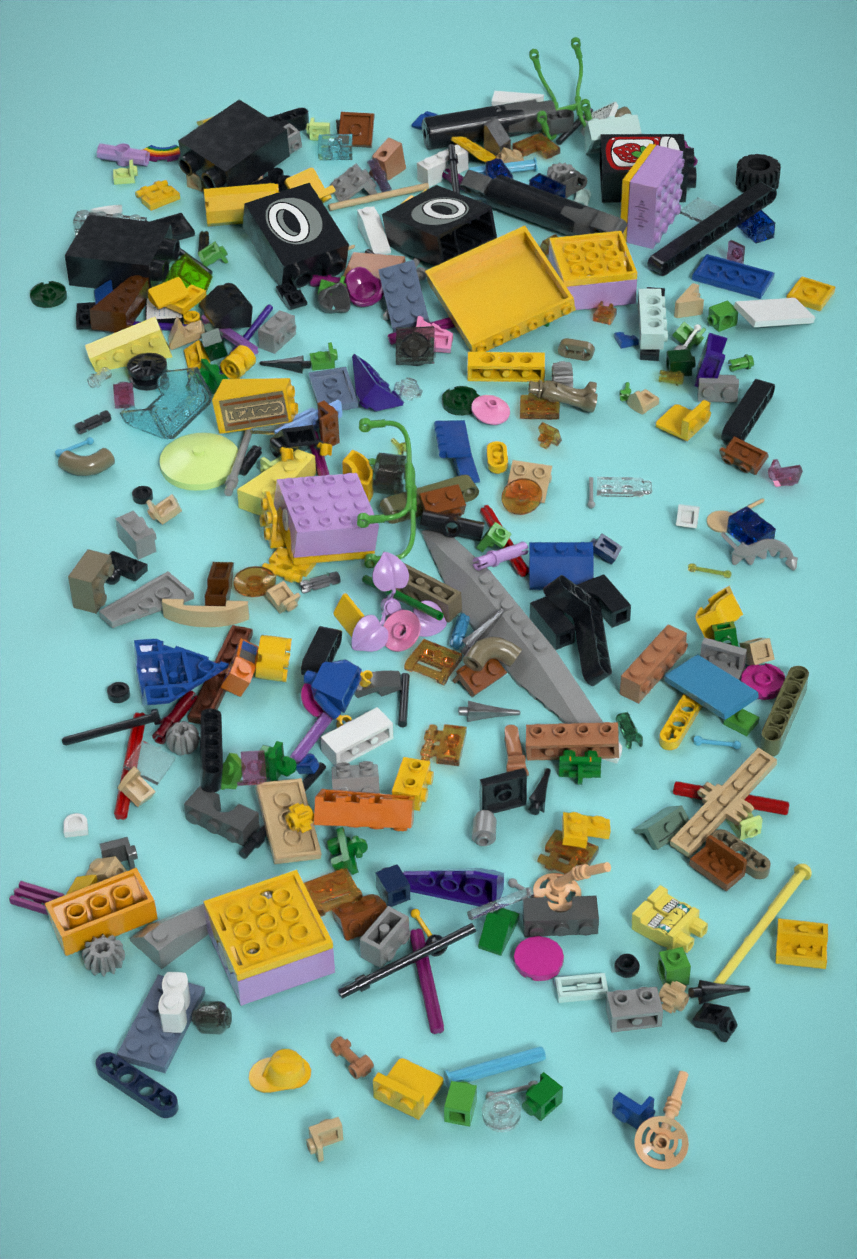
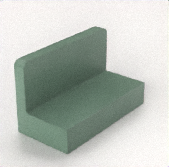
M682 805L664 808L633 830L635 834L645 833L652 849L658 850L670 842L689 821V818Z

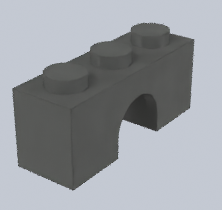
M201 786L184 803L186 820L241 846H245L248 838L260 828L258 812L241 804H238L230 812H220V795L215 792H206L201 789Z
M597 895L572 896V907L566 912L553 911L548 905L547 897L523 898L524 937L587 936L598 934L599 914Z

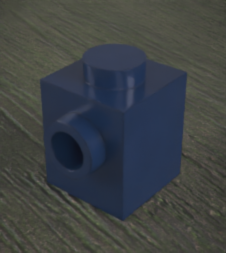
M398 864L375 872L376 888L387 907H393L411 900L410 883Z

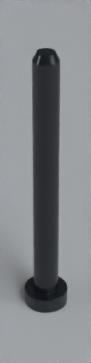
M153 709L151 714L66 736L62 739V743L67 746L153 722L155 725L161 724L158 709Z

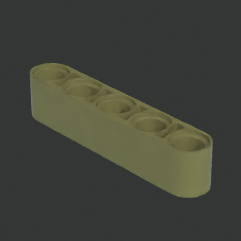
M461 475L417 488V512L415 516H422L423 513L419 500L420 493L459 484L466 503L474 500L479 495V489L469 475ZM407 491L386 497L380 502L379 508L384 516L399 513L405 508ZM408 511L403 517L389 520L388 522L395 524L409 520L410 513Z
M793 666L790 668L762 729L760 749L771 756L779 754L807 691L809 671L803 666Z

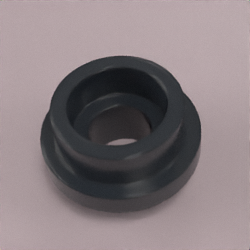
M622 954L615 961L614 968L619 976L631 978L638 974L640 964L634 955Z

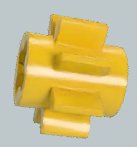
M296 803L288 807L290 812L285 816V820L292 831L296 830L297 833L300 831L304 833L312 829L310 824L314 822V812L310 806Z

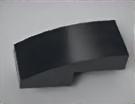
M292 282L276 286L279 298L288 309L292 310L307 305L308 302L301 290H297Z
M95 302L77 303V330L91 329L90 309L96 305Z

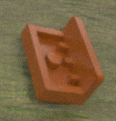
M323 400L317 403L319 434L323 443L334 446L340 443L338 412L333 406H330Z
M733 437L726 449L723 447L719 449L722 460L726 464H734L744 473L750 472L754 475L758 473L769 457L768 452L737 437Z
M459 484L419 494L423 510L442 514L455 513L460 517L465 512L466 503Z
M490 659L481 671H474L466 665L462 666L456 671L458 675L453 679V682L457 683L460 681L470 696L474 697L506 675L507 672L497 659Z
M712 835L706 838V846L690 858L689 866L725 891H728L745 876L747 860L740 853L735 852Z
M370 894L363 896L360 901L354 903L346 902L339 905L337 909L332 910L334 920L342 928L344 939L348 941L363 936L385 911L387 905L378 895Z

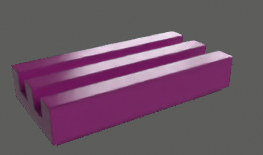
M20 881L19 888L14 890V895H11L9 900L10 904L48 915L46 907L42 903L45 904L64 896V894ZM22 896V897L31 899V900H33V901H30V900H27V899H23V898H20V897Z

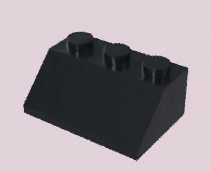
M233 283L217 285L198 305L215 329L251 327L253 306Z

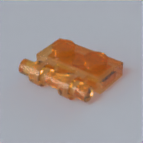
M532 393L521 395L520 419H559L560 402H548L546 399H540Z
M444 724L443 731L437 730L438 727L436 725H429L424 735L425 744L421 747L420 751L421 760L430 761V758L436 756V764L459 766L467 735V727ZM437 741L440 742L439 746L434 745V743H436Z
M556 829L545 845V852L550 853L549 857L540 854L537 862L545 865V868L553 871L555 869L566 874L574 866L584 864L590 866L599 852V847L587 842L586 848L562 845V831ZM559 858H562L564 860L569 861V864H565L558 860Z

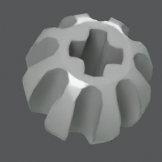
M183 721L181 723H174L167 730L165 739L170 751L182 756L184 754H191L198 747L200 737L194 725Z

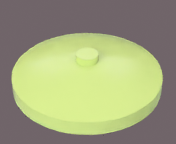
M213 433L188 434L175 439L163 449L160 455V470L163 477L170 484L186 490L216 488L225 484L227 476L230 475L238 448L231 440Z

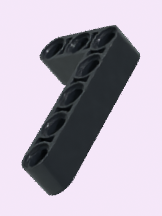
M560 575L546 585L543 591L550 602L573 618L582 675L589 685L595 686L612 674L601 607L591 595L565 576Z

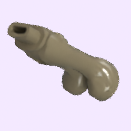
M539 380L538 382H529V393L536 394L540 399H546L548 402L569 404L586 412L593 413L598 397L596 382H589L584 389L572 388L555 381H544L542 383V380Z

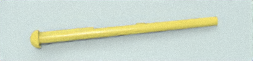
M801 863L794 867L795 873L770 904L767 912L755 928L745 937L742 945L713 983H726L800 883L811 878L812 871L807 864Z

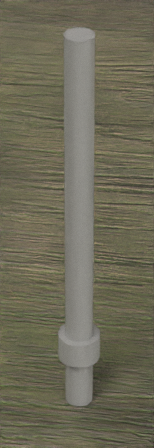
M247 429L244 432L231 473L225 481L226 488L224 494L226 496H231L233 490L237 487L238 475L253 429Z

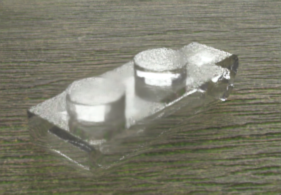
M597 477V496L643 497L652 493V482L643 480V478Z

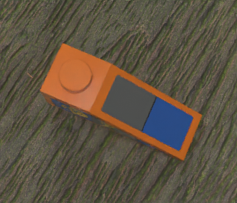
M240 638L221 688L239 697L242 696L250 684L256 669L258 646Z

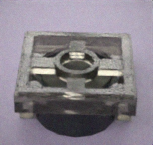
M434 326L396 328V365L420 366L435 363L436 341Z

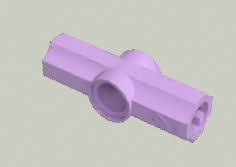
M100 143L97 149V158L115 161L119 166H128L129 160H133L134 165L147 167L150 153L145 150L132 149L125 143L116 146Z

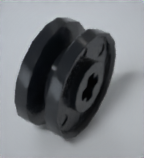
M142 353L131 358L127 364L130 384L139 390H154L162 387L169 379L166 359L157 353Z

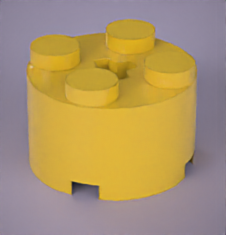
M261 635L255 678L280 682L287 681L288 669L284 668L289 666L290 653L286 651L291 650L292 638Z

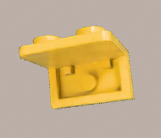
M312 167L285 180L288 189L310 182L323 203L332 199L331 195L336 191L333 185L324 188Z
M703 400L693 410L675 404L656 421V427L688 441L709 421L711 416L710 402Z
M265 491L264 498H261L263 514L259 516L260 526L264 527V539L268 540L270 548H278L279 546L285 548L286 545L277 523V513L270 491Z
M401 1058L387 1076L379 1072L373 1079V1095L375 1099L419 1120L442 1087L443 1077Z

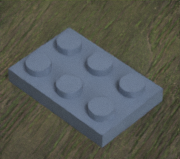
M346 367L308 373L317 403L324 400L329 404L340 400L342 410L358 408V400Z

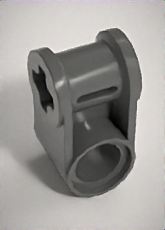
M571 170L561 177L555 178L552 181V186L556 195L568 198L585 188L588 181L586 176L579 171Z

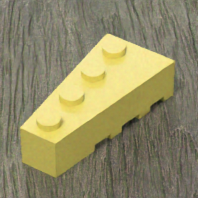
M156 317L85 345L95 372L126 367L131 358L142 353H157L165 359L172 358L168 343Z
M297 449L293 452L294 460L287 459V462L281 460L238 488L239 508L259 516L263 514L261 498H264L265 491H270L274 503L277 479L316 475L315 455Z

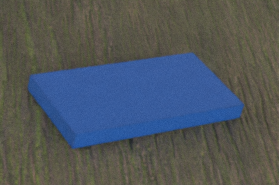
M706 254L693 273L692 280L761 299L774 279L775 273Z

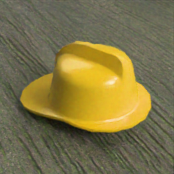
M291 1049L278 1050L272 1057L259 1060L249 1071L251 1086L263 1093L300 1088L311 1077L309 1063Z

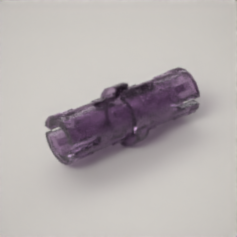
M378 159L369 160L367 164L381 193L391 191L392 188L385 176L387 174L382 170Z

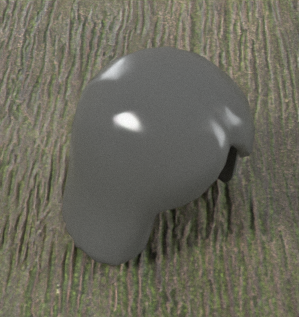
M338 282L331 287L323 289L318 294L317 301L322 311L330 314L346 313L349 311L351 306L350 297L343 283Z

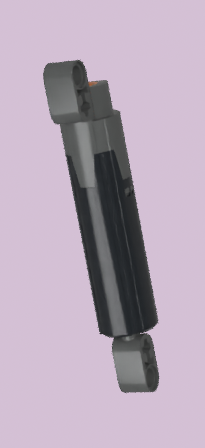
M468 170L459 185L464 191L485 198L487 204L492 206V208L567 236L622 231L623 234L627 226V222L619 217L503 175H497L492 179L481 173Z

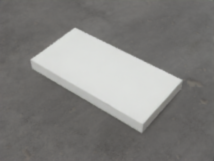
M796 298L735 301L734 308L753 327L814 323L816 318Z

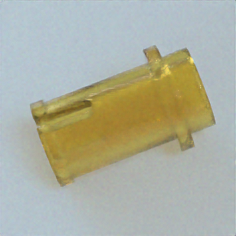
M660 370L659 382L674 383L676 386L683 384L684 373H681V371Z

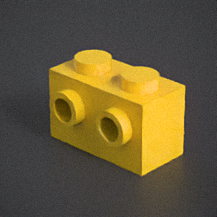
M403 757L392 789L393 795L415 796L414 810L420 811L422 802L427 801V787L433 783L434 772L431 771L430 761Z

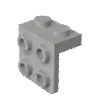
M357 163L348 168L346 172L334 179L330 186H334L336 190L334 194L339 202L349 200L363 188L370 195L377 194L375 189L377 185L371 179V175L366 169L362 170Z
M719 375L718 378H699V387H697L698 401L737 402L739 379H736L735 375Z
M704 637L700 656L740 680L745 669L747 649Z
M363 761L359 765H350V763L336 764V766L332 767V789L380 793L378 765L373 764L371 761Z

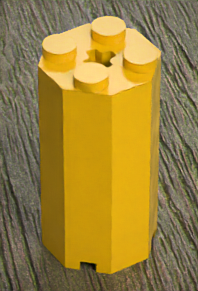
M269 183L204 189L207 227L243 224L244 204L278 193V184Z

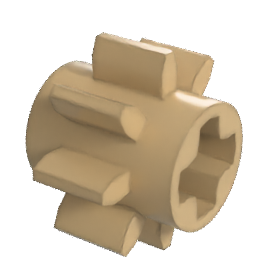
M672 981L671 985L665 983L659 992L660 1001L663 1002L662 1009L669 1013H675L676 1010L683 1011L689 1001V994L684 992L687 986L678 981Z

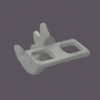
M724 531L720 534L735 549L731 553L733 565L738 564L742 559H745L749 565H752L756 556L766 559L767 551H769L772 557L779 551V558L786 557L785 564L794 571L797 568L798 558L794 557L790 548L779 540L768 538L750 545L742 542L737 546Z

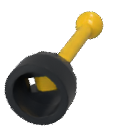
M418 909L411 910V917L416 918L428 936L426 945L442 938L440 935H432L420 917ZM448 946L431 955L434 957L442 955Z

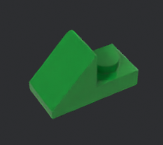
M496 906L493 913L488 912L478 948L501 956L519 921V913Z

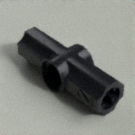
M423 510L420 528L444 533L449 538L458 536L481 541L484 522L461 518L455 513L442 514ZM455 523L457 527L449 528L447 524Z

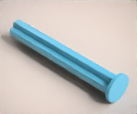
M534 157L533 160L471 167L469 170L490 176L529 170L537 171L538 167L536 157Z
M537 1047L452 1072L444 1070L445 1083L449 1090L451 1081L470 1082L541 1062L546 1059V1054L543 1047Z

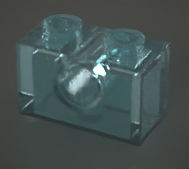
M319 134L318 160H353V134Z

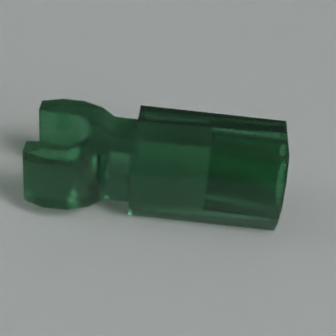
M628 712L618 714L615 720L618 722L623 738L626 739V747L631 749L632 741L637 742L642 747L643 737L638 733Z

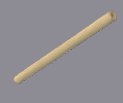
M423 183L328 204L329 211L424 191L429 189V184Z

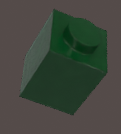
M219 328L201 334L203 346L210 362L228 355L225 341Z
M690 349L668 350L666 369L669 378L692 376V368H695L696 361L695 357L691 355Z

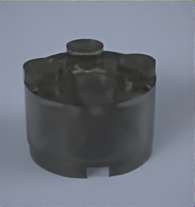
M389 453L377 454L374 466L375 480L373 479V491L375 493L396 495L404 492L405 484L402 483L403 479H405L407 456Z

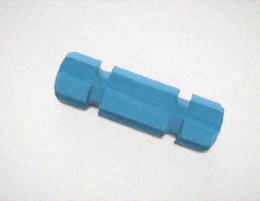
M461 613L457 617L450 641V646L454 647L455 650H459L463 646L461 640L465 638L470 617L466 616L465 613Z

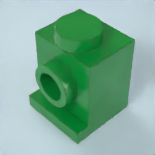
M733 621L712 625L715 641L724 642L729 640L731 642L726 644L739 647L737 631Z
M543 1072L540 1074V1082L528 1088L525 1094L526 1101L522 1103L523 1109L530 1116L534 1115L538 1120L542 1121L562 1103L563 1087Z

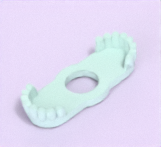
M583 188L577 191L573 201L588 206L591 197L590 190Z

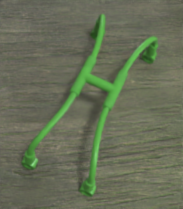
M577 37L571 39V47L574 49L579 62L575 104L560 108L552 90L542 75L539 51L531 49L529 57L533 61L534 68L537 70L543 86L554 102L556 111L563 109L576 110L577 116H579L580 122L585 128L586 122L583 118V112L586 121L591 120L592 115L590 112V101L588 99L581 100L580 97L583 77V55L580 48V39ZM539 111L537 113V121L541 124L547 139L552 141L558 134L550 136L547 113Z
M362 418L359 421V430L361 432H369L373 428L394 426L402 432L405 439L407 461H377L374 458L368 459L369 464L374 465L371 466L373 472L382 468H392V466H405V490L407 491L405 508L393 515L384 516V514L368 515L367 513H360L357 516V525L361 528H366L369 524L385 523V521L401 518L409 511L411 522L409 543L401 554L396 555L401 560L410 553L414 545L416 533L417 486L415 485V468L412 463L410 438L405 427L396 421H385V419L370 421L368 418ZM371 553L365 555L364 565L367 568H374L381 556Z

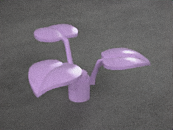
M382 553L372 574L373 583L381 591H390L392 589L391 593L381 602V610L383 611L381 613V621L379 622L374 615H366L357 622L351 639L353 650L373 652L383 648L388 641V630L382 626L386 615L391 616L397 611L404 610L401 608L399 601L394 599L393 596L396 593V588H404L407 585L409 572L405 564L391 553ZM422 601V603L442 612L436 603ZM414 608L413 612L419 618L421 624L419 636H433L446 627L447 622L444 617L439 621Z

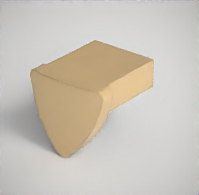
M645 389L631 394L628 397L627 404L633 410L643 415L659 404V398Z
M134 766L123 778L117 789L120 792L122 791L139 807L152 798L156 791L140 776L141 772Z

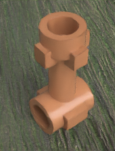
M339 1036L332 1041L330 1046L332 1053L336 1057L339 1055L344 1057L351 1064L348 1066V1070L353 1078L365 1077L374 1068L372 1060L367 1055L359 1058L350 1049L351 1042L348 1039L345 1040Z

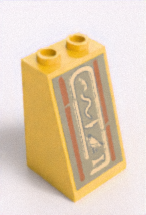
M222 379L212 398L219 434L292 422L295 415L298 414V404L294 400L295 388L291 384V379Z

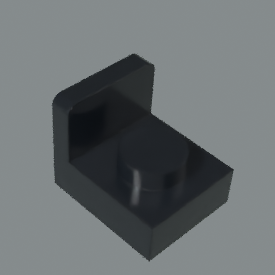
M704 1003L692 1019L695 1028L716 1031L721 1042H727L737 1028L734 1015L730 1007Z

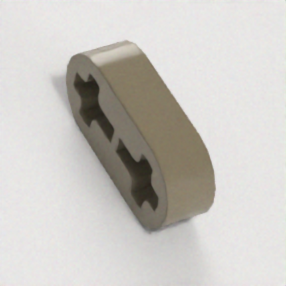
M570 338L562 339L558 346V353L562 357L582 361L590 360L595 352V347L590 342Z

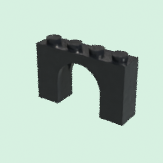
M605 574L577 584L578 587L591 595L599 603L602 617L611 628L630 621L631 604ZM543 597L530 603V620L555 650L573 644L575 641L574 625L564 615L565 612L550 602L547 597Z

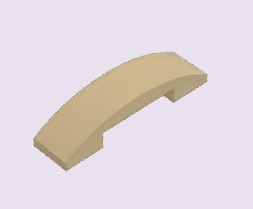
M162 599L164 617L183 625L222 627L247 621L250 617L248 601H226V606L184 605V599Z

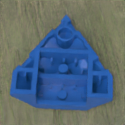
M159 639L134 640L136 676L143 705L170 704L229 667L228 663L222 661L219 664L210 661L209 657L182 647L176 646L172 648L163 645L164 641Z

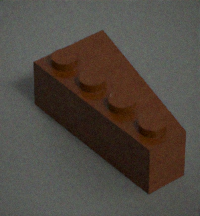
M139 275L130 276L90 309L91 329L118 332L131 327L146 305L149 278Z

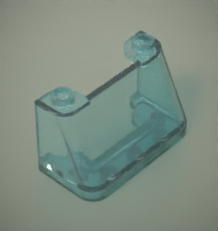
M198 367L168 370L163 372L157 380V387L161 395L146 409L128 406L120 412V415L124 422L131 427L165 440L174 439L210 405L212 395Z

